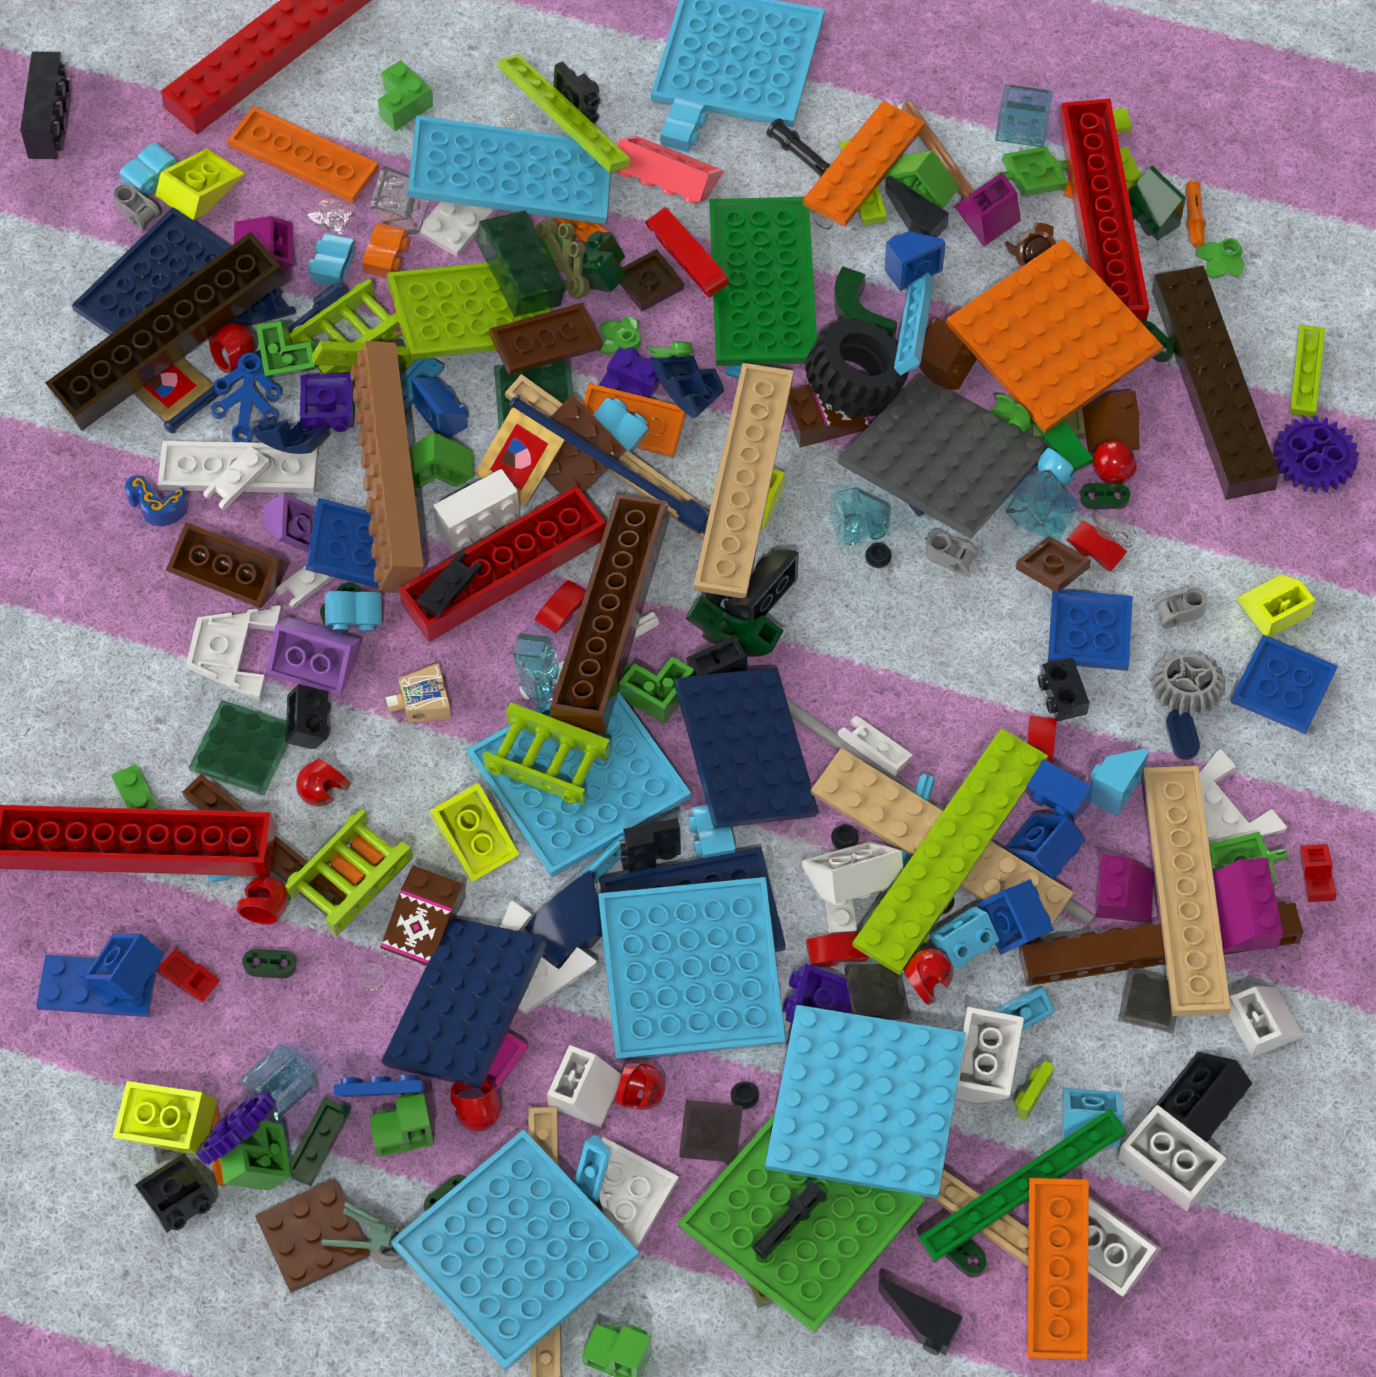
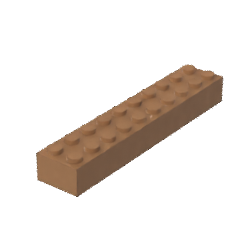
M365 341L362 350L358 351L355 365L351 366L350 376L351 380L355 382L353 401L357 402L358 407L355 419L356 423L360 425L358 444L362 446L363 450L361 455V467L365 468L363 488L368 493L366 512L371 513L369 535L373 536L371 556L376 561L374 580L378 582L379 592L399 593L400 587L419 577L424 565L396 343Z

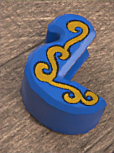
M134 475L125 482L124 488L129 504L132 507H136L139 504L145 521L151 525L167 526L177 522L186 514L189 504L184 487L177 489L161 500L144 476Z

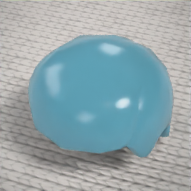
M1047 448L1038 460L1040 475L1051 485L1067 486L1076 475L1074 473L1071 476L1073 466L1050 448Z

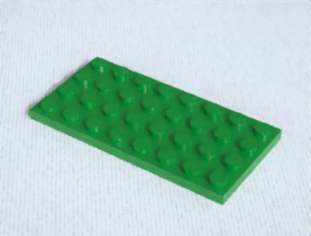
M804 197L709 199L711 258L722 269L730 282L729 285L713 295L716 366L742 365V363L753 365L806 363L807 356L817 340L810 212L809 208L803 205Z

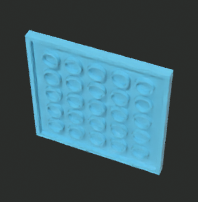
M679 0L651 91V101L672 105L676 97L705 104V111L772 123L777 118H781L785 126L794 127L825 16V9L779 0Z
M619 691L606 734H600V736L610 739L611 753L605 765H603L600 758L594 760L581 788L585 789L586 803L584 806L578 803L569 804L559 796L507 776L493 775L484 767V752L497 754L511 727L510 725L466 749L468 757L551 878L607 847L623 834V828L647 824L691 799V792ZM551 703L535 712L551 717ZM526 730L520 731L506 759L521 765L536 735ZM545 740L531 769L546 774L560 744L552 740ZM576 749L570 750L556 778L571 784L585 756L584 752Z
M766 877L598 894L616 1061L785 1044Z
M796 1005L765 1170L938 1199L966 1032Z
M524 1129L390 1241L391 1246L505 1372L639 1257L638 1250Z

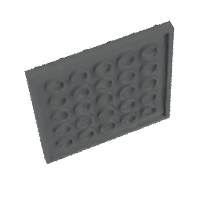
M919 373L840 455L838 464L972 539L1038 465L1039 458L1050 446L1027 432L1025 434L1022 433V430L1013 424L1007 425L1008 422L950 389L933 383L930 378Z

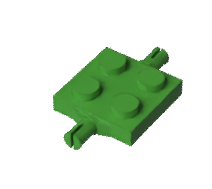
M1047 146L1005 153L1002 158V162L1007 171L1002 172L1008 180H1012L1016 184L1023 197L1063 190L1068 184L1063 174V170H1068L1066 160H1057L1052 156Z
M1260 832L1209 844L1212 873L1239 860L1268 857L1274 886L1277 881L1273 872V862L1288 859L1285 848L1269 852L1263 843Z

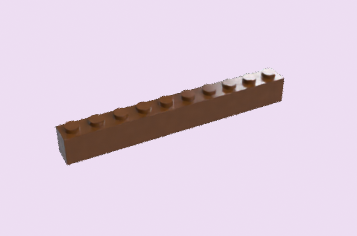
M1277 902L1283 932L1279 946L1300 943L1304 932L1295 902L1287 904L1286 902ZM1142 923L1129 929L1112 928L1107 932L1098 934L1086 932L1079 937L1068 938L1067 936H1060L1047 942L1034 940L1022 945L1019 955L1026 987L1166 964L1161 924L1150 925L1149 923ZM1247 951L1226 952V953H1223V955L1234 954V953H1240V952H1247Z

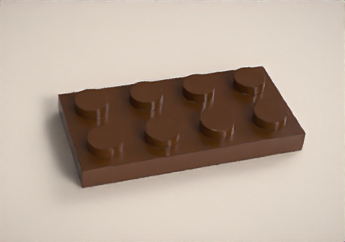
M582 303L493 327L489 331V336L508 375L601 350L603 345Z

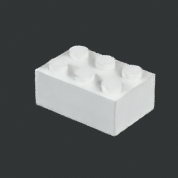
M502 469L433 505L437 532L452 554L468 549L474 542L487 538L498 529L506 527L520 518L518 491Z
M1158 1105L1154 1107L1123 1143L1118 1156L1119 1160L1186 1212L1189 1211L1221 1173L1227 1159Z

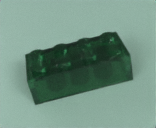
M526 210L479 221L475 240L514 317L561 306L565 285Z

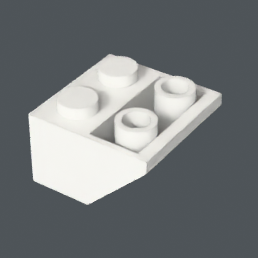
M1255 986L1230 996L1231 1010L1228 1015L1252 1058L1303 1037L1277 987Z
M569 1045L548 1091V1107H557V1110L561 1113L602 1127L617 1093L622 1075L597 1055Z

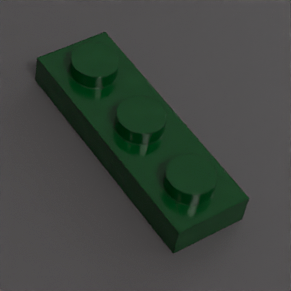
M326 1098L322 1100L289 1162L292 1179L310 1187L312 1186L351 1113L350 1108Z

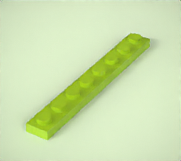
M520 54L499 58L498 68L609 173L629 167L631 159Z

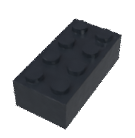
M32 51L20 127L28 159H58L59 151H63L64 148L61 132L66 131L64 112L69 111L67 92L72 90L71 77H67L68 64L63 61L61 52Z

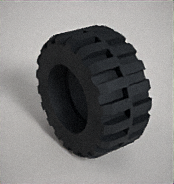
M850 318L834 321L828 327H825L809 352L805 363L806 376L809 384L812 383L811 388L815 395L819 394L820 400L824 404L828 403L831 405V409L837 412L839 410L845 412L844 415L847 416L857 415L858 418H865L868 415L870 417L879 415L893 402L907 380L908 371L900 376L894 369L898 348L896 338L894 336L890 337L887 330L876 327L875 323L870 321L865 323L863 319L857 318L853 321ZM844 360L861 366L869 375L853 370Z

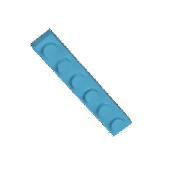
M928 272L908 285L894 369L900 376L908 370H915L921 363L934 278Z

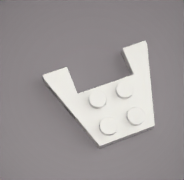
M271 606V609L258 611V608L250 609L247 613L232 615V612L198 617L186 661L187 669L256 701H261L266 681L265 675L239 671L250 628L274 631L275 625L280 622L281 606Z
M1219 749L1199 774L1208 843L1212 844L1255 832H1260L1262 838L1284 833L1287 830V826L1272 809L1249 823L1218 787L1216 782L1235 771L1236 768L1223 750Z
M512 900L507 908L501 928L522 932L533 916ZM578 947L560 969H557L541 958L518 1009L527 1014L555 996V993L566 985H571L577 981L578 977L587 971L595 969L598 966V962Z

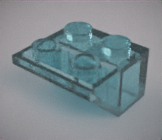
M1005 84L995 141L1044 147L1053 91Z
M1051 470L1028 472L1005 512L1018 527L1044 539L1049 536L1059 541L1080 504Z
M858 487L831 493L830 522L838 545H855L860 540L867 538L876 540L889 533L891 514L889 502Z
M519 633L513 653L519 686L539 711H545L547 701L551 702L553 697V679H557L559 675V663L555 662L556 648H553L550 636Z
M281 1044L237 1081L252 1098L257 1093L259 1094L265 1090L271 1094L277 1102L268 1114L275 1121L281 1118L319 1083L315 1069L296 1051Z

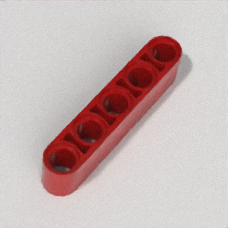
M664 207L645 221L648 229L651 232L654 231L655 238L708 298L730 284L722 269L667 207Z

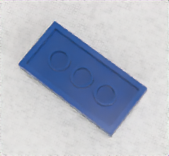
M45 955L36 1003L37 1010L149 1017L156 972L150 975L145 983L144 991L135 1000L119 999L83 979L96 958Z

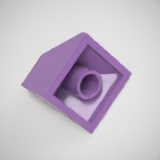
M283 493L264 505L263 528L278 540L308 553L315 507Z

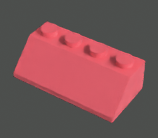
M637 135L621 138L618 143V147L631 159L629 167L618 170V174L629 178L632 176L640 178L639 182L647 186H654V184L662 187L661 191L670 195L680 194L684 196L685 201L692 204L706 201L724 172L720 168Z

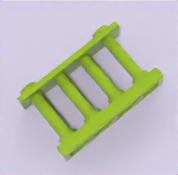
M367 279L365 282L356 285L352 291L306 323L294 328L289 335L291 345L305 342L315 343L312 339L323 332L333 342L348 343L333 327L334 324L343 318L361 334V337L354 341L358 344H365V341L393 342L403 334L402 332H395L400 327L397 314L389 315L373 298L376 296L373 283L370 279ZM363 304L382 321L373 329H369L353 312ZM320 365L318 367L320 374H347L351 371V367Z
M510 702L506 710L507 723L511 727L496 755L484 752V767L493 775L507 776L559 796L569 804L577 803L584 806L586 803L585 789L581 788L595 759L600 758L607 761L611 753L610 739ZM526 730L534 733L536 736L520 765L506 758L520 731ZM545 740H552L559 743L560 747L546 774L531 769ZM576 749L584 752L585 756L570 784L556 777L569 751Z
M362 808L356 814L350 815L345 821L344 827L299 872H294L288 878L285 885L289 898L293 900L301 892L327 914L325 920L328 929L336 937L413 859L411 848L406 843L401 841L397 847H391L366 826L369 821L366 811ZM357 834L385 855L384 860L378 866L370 865L347 846ZM337 853L341 854L366 875L359 885L353 886L328 865ZM319 873L346 894V899L340 905L334 906L309 885Z

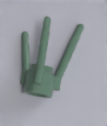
M345 1202L344 1206L348 1209H344L343 1213L369 1225L367 1238L372 1239V1241L325 1239L321 1241V1244L326 1246L366 1248L380 1252L382 1246L390 1247V1241L394 1237L396 1225L381 1220L349 1202Z

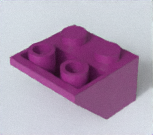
M1003 172L955 206L983 247L1021 221L1017 192Z
M273 216L236 221L234 224V244L252 232L281 265L285 274L293 265V223Z

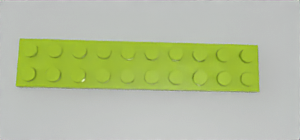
M1001 728L853 941V947L896 974L901 975L910 959L919 949L1026 792V786L1043 759L1047 761L1048 755Z

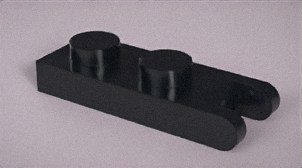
M460 551L417 599L418 605L437 618H440L481 572L483 565L477 562L470 569L462 563L466 558V554Z

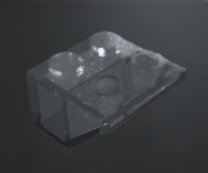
M381 167L370 208L384 224L404 228L407 235L419 234L430 200L407 197L409 175L388 167Z

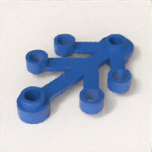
M255 353L242 355L238 360V368L224 378H218L214 383L215 393L223 396L229 392L230 385L244 377L243 386L222 401L213 403L211 407L212 416L216 419H222L226 416L228 409L241 401L239 421L232 429L233 442L250 443L252 441L253 432L251 427L248 426L251 402L262 413L263 419L266 418L267 414L275 415V421L277 422L278 420L277 410L271 408L253 387L255 378L266 390L265 396L267 400L276 402L281 397L280 387L273 384L262 371V359ZM253 364L255 368L248 369L246 368V365ZM219 384L226 385V388L221 390L217 386ZM275 390L278 394L271 396L268 392ZM220 407L224 411L222 413H216L214 409ZM239 434H244L247 438L245 440H240L237 438V436Z

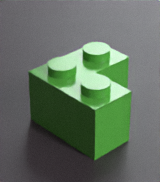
M402 60L382 72L383 86L387 94L378 99L379 115L394 131L416 118V115L422 114L433 106L431 88Z
M932 150L900 156L885 175L886 178L890 175L940 208H944L960 188Z
M277 321L256 325L266 377L274 378L319 369L320 365L313 364L312 354L317 344L305 342L291 345L288 323Z
M434 432L409 447L413 485L416 488H422L435 479L453 487H458L473 478V451L461 444L455 443Z
M672 656L657 676L634 663L619 682V692L627 703L665 724L679 706L674 681L676 678L694 676V669Z
M407 1093L401 1098L395 1099L397 1110H381L376 1112L375 1115L369 1116L377 1157L434 1145L424 1093Z
M261 1121L259 1123L260 1127L249 1138L242 1141L239 1146L235 1147L224 1157H220L224 1185L271 1190L291 1178L283 1124Z
M596 1324L582 1355L583 1364L613 1377H642L651 1357V1337L647 1335L648 1333L645 1330L636 1326H631V1328L623 1326L620 1331L612 1325L605 1324L603 1327Z

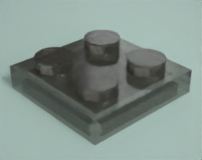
M848 964L844 968L853 1014L886 1020H900L910 1016L902 973L898 975L882 964Z
M1129 967L1118 1021L1173 1034L1177 1016H1172L1168 977Z
M686 1099L679 1157L732 1163L738 1155L743 1106Z

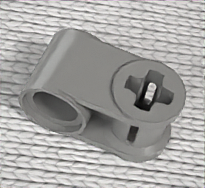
M120 184L114 189L113 194L117 211L140 231L145 228V224L160 215V210L156 204L142 195L132 185Z
M935 531L928 538L925 553L929 561L965 576L970 570L969 565L972 559L978 555V549L970 542L962 541L942 531ZM939 546L943 549H936L934 547Z
M1192 587L1177 593L1163 595L1154 601L1153 606L1160 613L1162 627L1168 629L1201 618L1205 612L1207 596L1202 589ZM1194 602V603H1197V604H1199V605H1198V606H1193V605H1190L1189 603Z

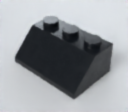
M772 550L767 557L763 556L759 560L756 570L751 575L747 596L744 598L728 596L724 602L725 613L735 618L749 621L755 620L762 615L766 616L798 579L799 552L795 550Z
M1197 1052L1154 1107L1158 1105L1207 1142L1220 1124L1228 1117L1238 1101L1244 1097L1246 1091L1253 1083L1236 1060Z

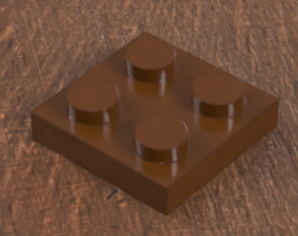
M1048 536L1017 560L1016 570L1059 593L1090 568L1091 560Z

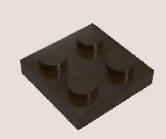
M657 249L622 267L626 277L619 284L641 312L684 289L683 281Z

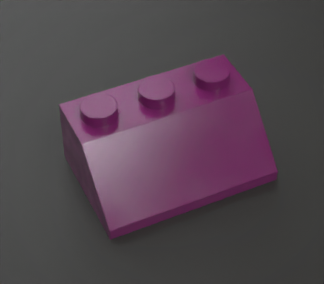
M1268 857L1239 860L1213 872L1223 953L1278 948L1283 932Z

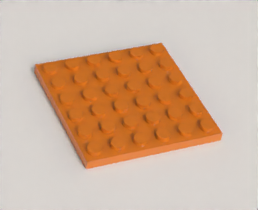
M1065 239L1047 249L946 319L948 327L1010 396L1028 411L1031 419L1044 433L1139 368L1163 349V345Z

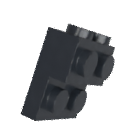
M563 61L555 64L553 86L595 124L600 117L597 110L601 102V98L598 96L599 87L597 83L591 80L585 73L576 76L574 70L569 69Z
M678 818L623 828L624 839L619 840L623 871L628 870L630 873L655 868L657 859L671 860L677 855H681Z
M185 1153L134 1184L166 1233L172 1229H182L188 1219L197 1213H207L211 1209L212 1204L216 1202L210 1187Z

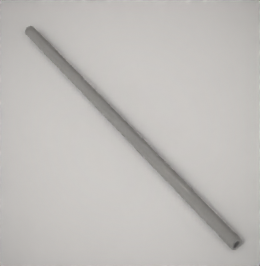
M786 698L791 717L838 751L841 748L915 793L916 789L897 775H892L841 739L836 732ZM930 799L929 803L936 806L942 811L945 810ZM1073 899L1064 908V911L1087 927L1092 919L1096 917Z

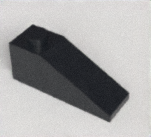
M890 175L886 178L885 193L909 232L938 237L948 227L949 213Z
M882 1278L878 1292L917 1341L923 1344V1349L933 1355L941 1353L946 1356L961 1326L963 1316Z

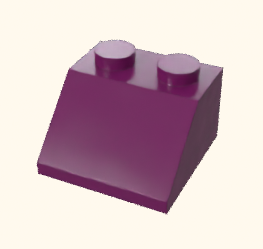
M1102 854L1098 872L1095 916L1097 918L1151 923L1154 872L1131 857Z

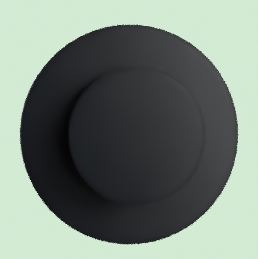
M883 543L872 544L865 554L866 562L874 568L886 567L892 558L891 550Z
M843 824L833 830L831 841L836 849L841 850L857 845L859 835L855 828L848 824Z
M739 1082L731 1090V1101L739 1109H751L759 1100V1091L751 1082Z

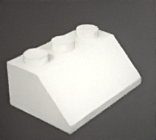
M868 841L803 860L802 867L821 899L830 901L833 905H844L853 898H868L873 892L889 891L903 870L902 851Z
M971 1007L967 1008L963 1032H966V1039L955 1099L984 1103L1010 1098L1024 1017Z
M1089 1197L1088 1272L1124 1297L1145 1273L1161 1248Z

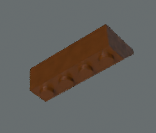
M185 522L166 571L262 608L280 585L289 563Z

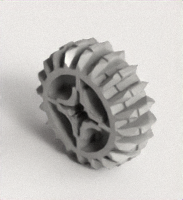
M1185 650L1182 655L1175 651L1172 657L1166 655L1163 661H1159L1157 668L1153 672L1152 688L1155 691V699L1160 700L1161 706L1169 705L1170 712L1179 710L1180 716L1184 712H1188L1192 717L1194 712L1203 715L1205 710L1212 711L1214 705L1218 706L1225 692L1226 680L1222 667H1217L1216 660L1209 661L1208 655L1199 656L1197 651L1194 654H1189Z

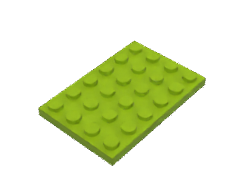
M534 258L388 272L387 274L388 286L410 360L497 351L489 336L490 328L551 312Z

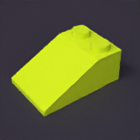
M206 148L161 171L155 196L166 205L174 207L194 221L206 215L244 176L245 172Z
M479 783L470 786L427 811L471 882L520 855Z
M127 1081L113 1138L196 1155L195 1153L201 1146L200 1144L210 1134L218 1100L202 1092Z

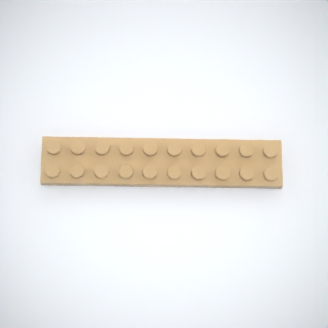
M742 363L694 581V591L737 598L747 596L794 377V371Z
M842 748L811 789V795L911 857L943 813L936 806ZM992 841L960 887L980 901H984L1010 887L1031 879L1039 893V898L1045 912L1051 919L1052 926L1074 893ZM1045 934V935H1043V936H1041V937H1039V938H1041V939L1043 940L1047 934Z
M1198 766L1143 768L1142 774L1172 1016L1230 1014L1231 1007Z

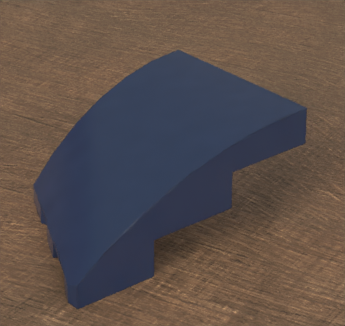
M277 287L229 323H240L245 326L256 325L294 315L296 309L294 306L289 307L281 297L282 292Z
M694 356L658 358L651 363L657 378L667 394L680 409L692 418H697L725 391L716 369L700 370Z
M274 416L252 421L256 439L276 450L291 454L312 453L329 436L326 426L303 431L300 421L288 423L286 420L276 423Z
M587 871L560 891L525 927L530 934L545 936L549 943L544 953L555 967L561 968L577 947L592 948L602 937L599 899L593 882L595 874L592 871Z

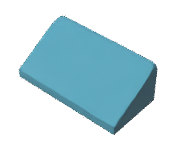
M620 835L605 847L580 873L584 874L587 871H592L595 874L593 882L596 883L599 878L605 875L621 859L619 840H623L624 835Z
M1036 986L992 1012L1024 1017L1023 1031L1055 1013V1010L1044 987Z
M593 1135L585 1140L574 1184L595 1203L599 1200L612 1153L597 1135Z

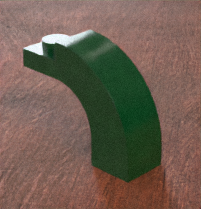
M842 266L836 279L834 293V309L838 320L850 318L853 321L857 318L863 319L865 323L870 321L875 323L876 327L887 330L890 337H896L897 321L868 311L859 301L865 289L866 274Z
M702 595L696 598L685 618L703 631L701 637L710 643L717 644L735 635L749 657H760L773 652L784 631L764 615L750 621L735 618L725 613Z

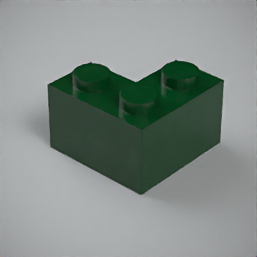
M596 231L584 243L585 253L583 255L582 275L588 278L589 289L611 293L626 277L619 264L625 258V255L613 234ZM571 257V266L573 268L574 257Z

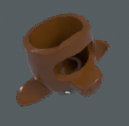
M1038 223L1035 230L1025 233L1020 238L1017 246L1006 241L1005 245L1008 252L1016 256L1018 264L1023 267L1057 243L1053 237L1054 227L1046 223Z

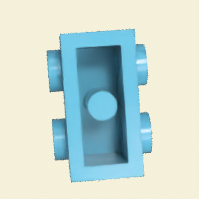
M975 906L929 934L935 949L942 951L949 957L953 969L965 966L971 958L989 951L992 945L1000 941L988 913Z

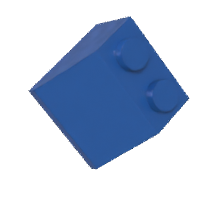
M909 231L901 235H895L886 242L884 270L899 291L908 288L910 283L927 272L933 276L943 271L946 242L941 238Z
M422 377L411 379L414 407L435 433L449 439L468 428V411L463 404L456 402L454 393L449 386L445 387L439 379Z
M1044 759L1026 786L1027 795H1029V799L1039 806L1046 805L1053 809L1052 812L1055 815L1069 817L1072 821H1075L1092 802L1090 785Z
M1034 812L1003 849L1051 879H1054L1062 872L1067 862L1078 853L1079 848L1086 840L1069 817Z
M1031 879L1010 887L977 904L979 909L987 912L1000 940L995 943L1000 955L1054 931L1051 919L1045 912L1039 898V893Z
M113 933L83 979L119 999L135 1000L144 991L145 983L150 975L158 970L160 960L165 953L142 934Z

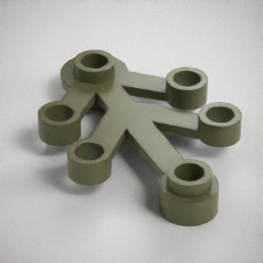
M542 220L537 223L535 227L536 235L541 240L547 242L557 260L556 262L548 261L546 258H536L535 264L538 273H547L548 271L563 272L567 280H559L557 277H546L544 280L545 290L547 292L568 290L569 295L574 299L586 296L589 292L590 284L588 278L582 275L585 246L581 242H572L574 226L562 223L558 228L553 220ZM557 234L563 239V249L556 240ZM571 257H574L573 268L571 266Z

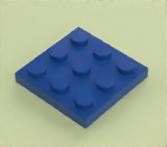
M318 498L315 505L306 570L379 589L378 582L374 580L376 561L371 556L373 536L369 535L371 513H367L364 509Z
M1061 590L1059 593L1053 591L1047 663L1073 657L1076 666L1128 671L1133 596Z
M1262 635L1232 696L1231 703L1306 735L1338 666L1266 635Z
M399 1075V1081H391V1077L374 1076L370 1077V1082L363 1083V1079L358 1077L340 1078L341 1084H333L334 1096L337 1097L427 1093V1082L420 1080L418 1075Z

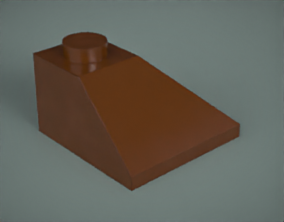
M1135 391L1108 393L1082 408L1086 444L1089 453H1094L1099 445L1117 440L1124 442L1132 450L1140 449L1139 410Z

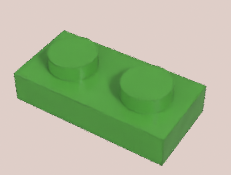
M137 764L111 775L127 808L158 809Z

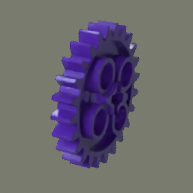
M1304 416L1302 423L1295 419L1293 426L1286 424L1284 431H1280L1278 439L1275 440L1273 457H1276V466H1280L1279 474L1287 473L1285 481L1295 480L1293 487L1296 488L1299 484H1302L1303 491L1305 492L1309 487H1313L1314 493H1317L1318 488L1322 487L1323 491L1327 493L1330 485L1337 490L1339 483L1345 485L1347 479L1352 478L1357 467L1359 452H1356L1357 443H1351L1353 435L1345 436L1346 427L1338 430L1337 421L1329 425L1327 417L1323 422H1319L1317 416L1314 417L1313 422H1310L1306 416Z
M267 1090L261 1091L259 1094L257 1093L253 1098L249 1097L212 1128L213 1132L200 1144L201 1146L195 1154L205 1165L215 1162L219 1157H224L237 1144L249 1138L260 1127L259 1123L272 1111L277 1101Z

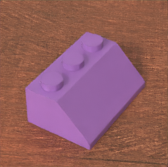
M285 617L275 625L266 674L297 684L326 690L330 694L341 696L357 661L361 639Z

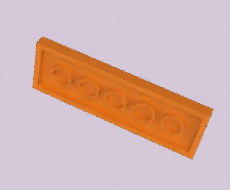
M883 100L803 198V205L846 227L885 178L887 172L922 132L925 122Z
M255 106L250 109L227 139L229 147L352 204L379 170L377 162Z
M1029 1178L1027 1358L1088 1360L1089 1179Z

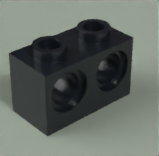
M734 635L688 656L687 665L694 669V676L747 671V654Z
M1071 657L1042 664L1041 674L1038 675L1037 679L1040 690L1046 691L1048 697L1046 698V707L1049 714H1054L1057 722L1087 715L1090 702L1074 658ZM1054 677H1059V678H1061V679H1063V680H1062V681H1056V680H1054L1053 678H1054ZM1062 700H1068V701H1070L1071 703H1070V704H1065V703H1063V702H1061V701H1062Z
M298 684L287 695L285 743L316 749L327 740L329 736L327 716L330 711L328 691Z

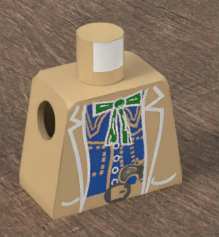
M439 663L401 677L398 680L401 694L385 697L389 713L405 709L408 723L451 719L450 706Z

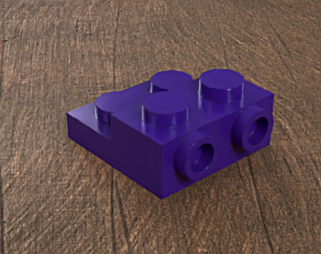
M618 348L608 363L607 373L599 383V386L651 398L660 385V381L651 365L656 359L649 358L646 360L640 357L639 353L632 348H626V350Z
M350 373L301 375L300 421L303 429L309 430L326 426L336 432H344L348 428L353 427V380H351Z
M805 963L797 971L794 970L790 976L788 985L793 989L791 996H788L783 1004V1012L787 1013L785 1021L793 1024L796 1005L850 1013L856 982Z

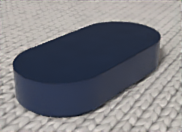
M1173 710L1166 719V729L1173 753L1182 760H1191L1198 755L1200 749L1193 717L1188 712H1184L1180 716L1179 710Z

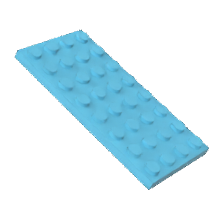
M416 115L407 197L606 224L610 173L572 137Z

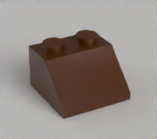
M937 317L933 318L926 328L919 368L933 383L950 390L960 389L977 358L948 327L945 321Z

